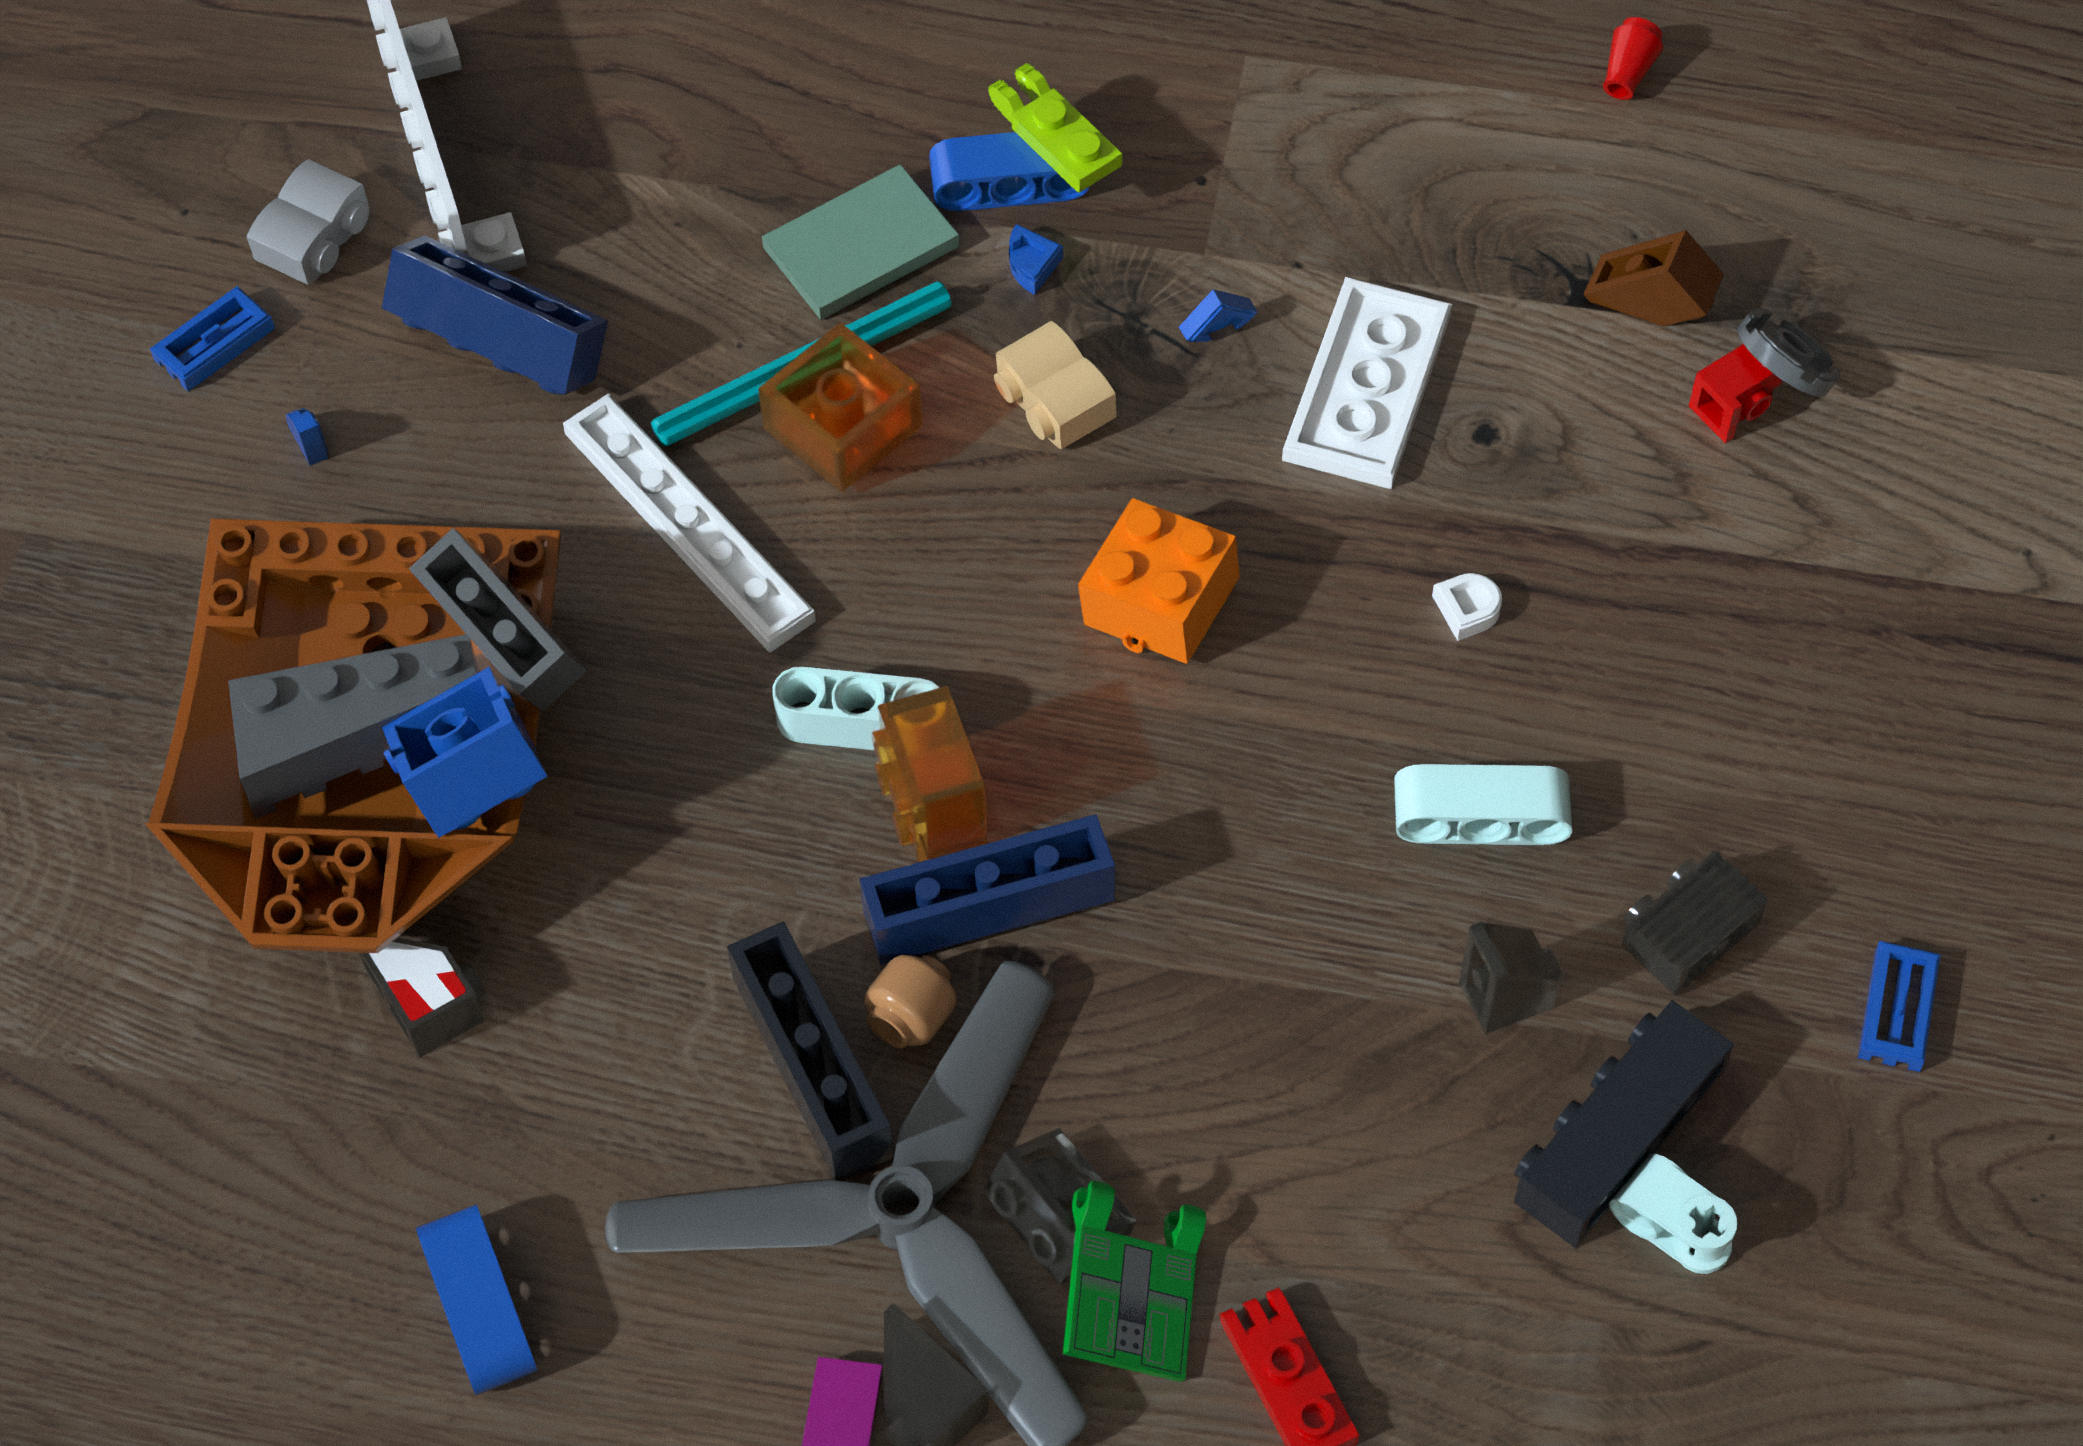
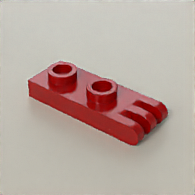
M1279 1287L1266 1292V1299L1274 1317L1267 1318L1256 1298L1242 1304L1245 1315L1251 1325L1247 1329L1243 1328L1239 1317L1232 1308L1219 1314L1222 1326L1285 1446L1358 1445L1359 1434Z

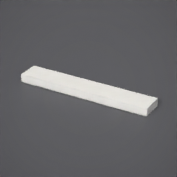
M609 394L563 422L565 435L769 653L816 622L814 609Z

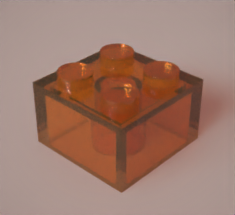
M841 322L758 388L764 429L840 492L845 491L923 426L920 385Z
M948 685L878 705L880 729L871 732L874 750L878 759L877 762H874L883 796L891 795L896 810L892 812V819L900 845L903 847L911 844L917 862H922L988 844L985 786Z

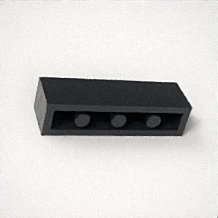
M780 922L728 945L727 950L733 981L834 1180L843 1181L893 1158L890 1124L785 922Z
M1673 1000L1669 1002L1657 1017L1649 1012L1641 1019L1628 1039V1043L1632 1047L1621 1060L1611 1056L1604 1062L1591 1082L1590 1086L1595 1089L1583 1104L1577 1100L1570 1102L1553 1126V1131L1557 1133L1544 1149L1535 1144L1526 1153L1515 1170L1514 1175L1519 1178L1514 1203L1575 1249L1609 1210L1610 1201L1648 1155L1656 1154L1726 1069L1734 1043Z

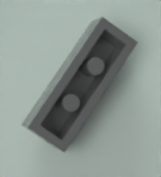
M454 528L409 568L513 688L540 710L545 711L587 672L586 668L485 555Z

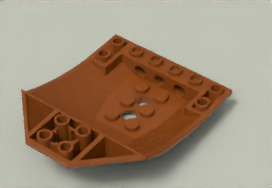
M210 519L196 621L182 696L161 782L149 822L144 823L253 949L379 953L515 841L527 793L516 799H507L487 810L472 825L464 829L452 830L438 838L402 783L399 772L395 774L387 759H385L383 767L363 775L359 768L326 782L327 790L305 799L302 793L275 803L276 811L255 819L239 777L228 680L366 654L381 644L402 647L466 634L409 570L418 559L452 528L462 534L485 555L552 630L562 536L560 530ZM471 640L479 671L490 667L500 685L504 684L512 697L511 699L515 704L516 711L525 724L534 747H536L541 710L522 697Z

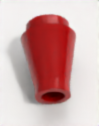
M1630 17L1625 19L1621 26L1614 29L1607 75L1603 83V90L1609 96L1619 100L1631 99L1639 83L1664 49L1661 41L1663 33L1655 23L1640 17Z

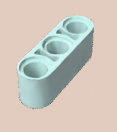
M793 667L783 671L776 678L772 687L777 727L783 736L794 742L906 754H927L936 750L943 743L946 736L943 693L932 681L922 678L811 667ZM799 702L811 703L806 707H792V705ZM856 708L870 709L867 712L859 714L850 712ZM914 714L929 715L923 719L915 720L908 718Z
M1420 764L1405 767L1398 771L1394 777L1396 832L1400 838L1408 842L1421 844L1551 845L1566 840L1572 834L1569 775L1557 767Z

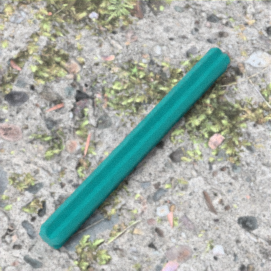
M936 281L653 419L651 422L653 432L662 446H669L949 309L952 305L950 295L941 281Z

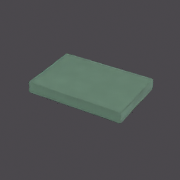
M899 164L763 235L762 241L764 250L819 319L823 320L958 248L959 234Z

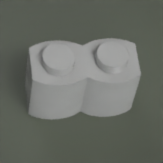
M310 159L304 161L289 176L278 198L271 201L252 224L247 234V240L254 260L307 285L313 283L321 273L325 274L333 268L338 258L339 246L346 242L353 234L361 232L365 227L369 217V204L364 186Z

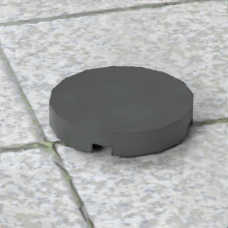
M1761 308L1752 309L1737 328L1739 337L1749 352L1772 373L1796 389L1812 396L1825 397L1841 377L1839 369L1833 368L1831 371L1829 370V367L1834 363L1830 358L1829 352L1814 337L1794 322H1788L1784 319L1780 325H1777L1768 320L1773 314L1771 313L1772 311Z

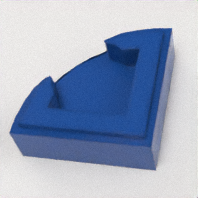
M1016 224L1009 239L1010 269L1017 282L1028 292L1035 295L1063 259V246Z
M1213 289L1179 328L1187 341L1206 342L1212 340L1209 333L1223 329L1231 324L1237 330L1251 320L1258 311L1248 297Z
M303 408L287 413L286 421L309 466L327 459L329 452L320 424L313 412Z

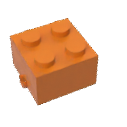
M1132 498L1078 583L1084 625L1122 639L1123 645L1132 652L1141 653L1146 648L1188 664L1240 578L1236 536ZM1133 638L1139 640L1137 645L1131 642Z

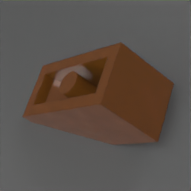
M1687 230L1602 254L1583 295L1589 302L1664 327L1687 320H1697L1706 316L1714 304V297L1724 277V273Z

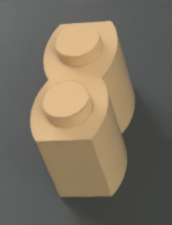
M1050 321L996 353L997 373L994 374V381L999 392L1007 402L1013 403L1016 401L1026 411V418L1031 429L1041 440L1048 438L1056 447L1062 450L1117 417L1116 393L1098 368L1082 356L1071 338L1056 323Z

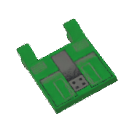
M1093 1180L1088 1184V1188H1078L1072 1200V1212L1076 1231L1063 1354L1181 1382L1186 1379L1196 1254L1206 1225V1213L1204 1209L1189 1204L1182 1205L1179 1211L1169 1212L1165 1216L1163 1228L1166 1246L1105 1231L1114 1204L1115 1190L1108 1183Z

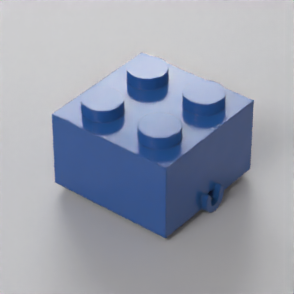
M490 667L382 727L390 748L383 751L388 763L395 774L399 772L402 783L438 838L452 830H460L472 825L479 819L482 813L507 799H516L525 795L537 782L547 777L525 724L515 709L511 695L504 684L500 685Z

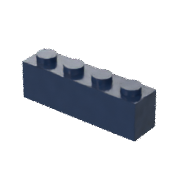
M427 236L419 237L392 249L382 309L401 317L402 322L407 326L433 332L447 339V343L456 349L473 351L492 360L493 365L500 370L519 373L538 382L539 387L549 393L566 395L595 381L608 320Z
M1097 814L859 879L863 913L880 965L887 964L893 958L900 955L916 956L1115 901V864Z

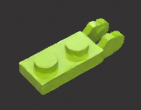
M1026 63L1016 69V73H1014L1017 84L1032 101L1026 106L1023 105L1018 93L1012 87H1009L1004 80H998L989 86L988 91L991 101L998 111L1000 110L1002 115L1012 123V129L1078 193L1122 166V153L1054 88L1050 90L1044 76L1038 70L1036 71L1034 66L1032 67Z

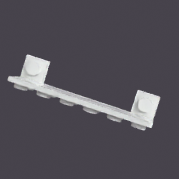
M367 0L375 31L385 30V33L376 35L383 64L387 66V69L396 68V72L388 73L396 105L399 104L400 109L405 107L409 109L408 111L400 112L408 143L412 145L413 149L421 147V150L412 152L421 184L424 183L425 189L434 188V190L425 192L433 222L437 224L438 230L447 229L446 231L438 232L440 243L503 272L527 267L525 253L511 212L461 225L453 194L416 82L417 80L462 69L459 53L447 17L399 29L390 0Z

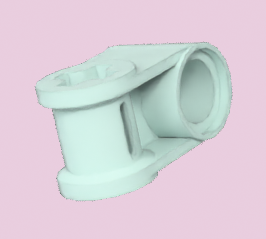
M1649 1154L1609 1203L1610 1210L1629 1231L1650 1241L1694 1273L1709 1274L1716 1272L1726 1265L1731 1255L1732 1240L1737 1230V1217L1733 1208L1725 1200L1718 1198L1691 1179L1679 1166L1664 1156ZM1716 1214L1720 1217L1719 1221L1715 1219ZM1707 1230L1710 1231V1232H1709L1708 1234H1706L1703 1238H1700L1702 1235H1704V1234L1707 1232ZM1691 1248L1695 1249L1694 1255L1690 1252Z

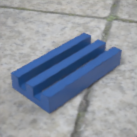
M236 286L151 347L150 351L154 361L160 366L164 365L168 374L174 379L178 378L181 386L189 392L273 331L275 326L272 317L242 289ZM241 308L244 309V310H242L240 313H238L237 315H235L233 318H231L229 321H227L226 323H224L222 326L219 325L220 323H222L223 321H225L227 318H229L230 316H232L234 313H236L237 311H239ZM202 338L201 341H199V342H198L197 344H195L193 347H191V348L188 349L186 352H184L183 354H181L179 357H177V358L175 357V356L178 355L180 352H182L184 349H186V348L189 347L191 344H193L194 342H196L198 339Z
M1879 940L1874 954L1857 1058L1870 1061L1872 1056L1883 1058L1882 1064L1895 1066L1897 1061L1907 1063L1908 1070L1921 1071L1925 1060L1941 954ZM1890 958L1899 960L1887 1038L1886 1041L1876 1039ZM1917 964L1924 967L1911 1047L1900 1045L1912 965Z

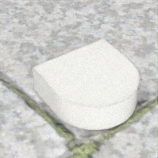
M1468 573L1440 582L1433 587L1432 597L1457 641L1486 631L1497 622L1500 615L1502 595L1499 587L1488 577Z

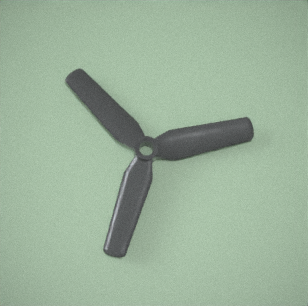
M1004 961L1000 964L901 1124L893 1166L880 1172L874 1178L871 1185L824 1180L618 1201L611 1206L606 1217L605 1236L609 1248L616 1253L824 1247L876 1235L878 1240L885 1246L898 1250L908 1290L1028 1446L1069 1445L1085 1428L1088 1421L1087 1412L977 1241L934 1207L971 1169L1055 995V988L1044 975L1032 967L1015 961ZM898 1201H909L917 1205V1208L907 1215L897 1216L887 1211L893 1203Z

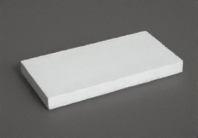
M1345 277L1285 442L1282 461L1391 489L1451 316L1452 304Z

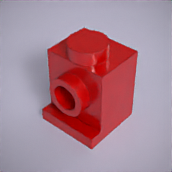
M1742 344L1696 373L1689 407L1724 443H1727L1734 438L1739 422L1744 419L1748 421L1755 420L1769 408L1773 400V389L1780 386L1783 380L1761 364L1749 352L1746 346Z

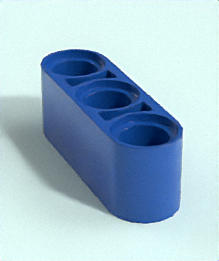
M1016 132L942 140L933 146L929 154L934 199L938 206L948 211H967L1069 201L1083 196L1089 190V187L1080 193L1074 190Z
M477 1204L416 1227L422 1249L475 1395L538 1372Z

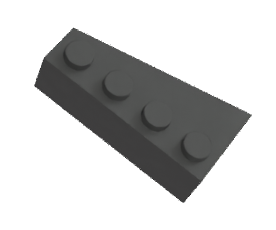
M464 634L228 680L239 777L255 819L276 811L274 804L302 793L305 799L327 790L326 782L359 768L363 775L383 767V761L386 759L383 751L390 749L382 729L384 725L480 672L472 642L468 635Z

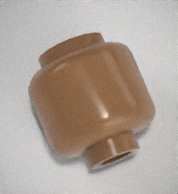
M900 955L893 958L868 988L864 998V1005L868 1014L866 1021L872 1032L885 1043L896 1048H904L907 1045L917 1047L930 1042L952 1014L957 1003L955 989L950 983L951 974L949 970L939 960L928 955H923L921 958L912 955Z

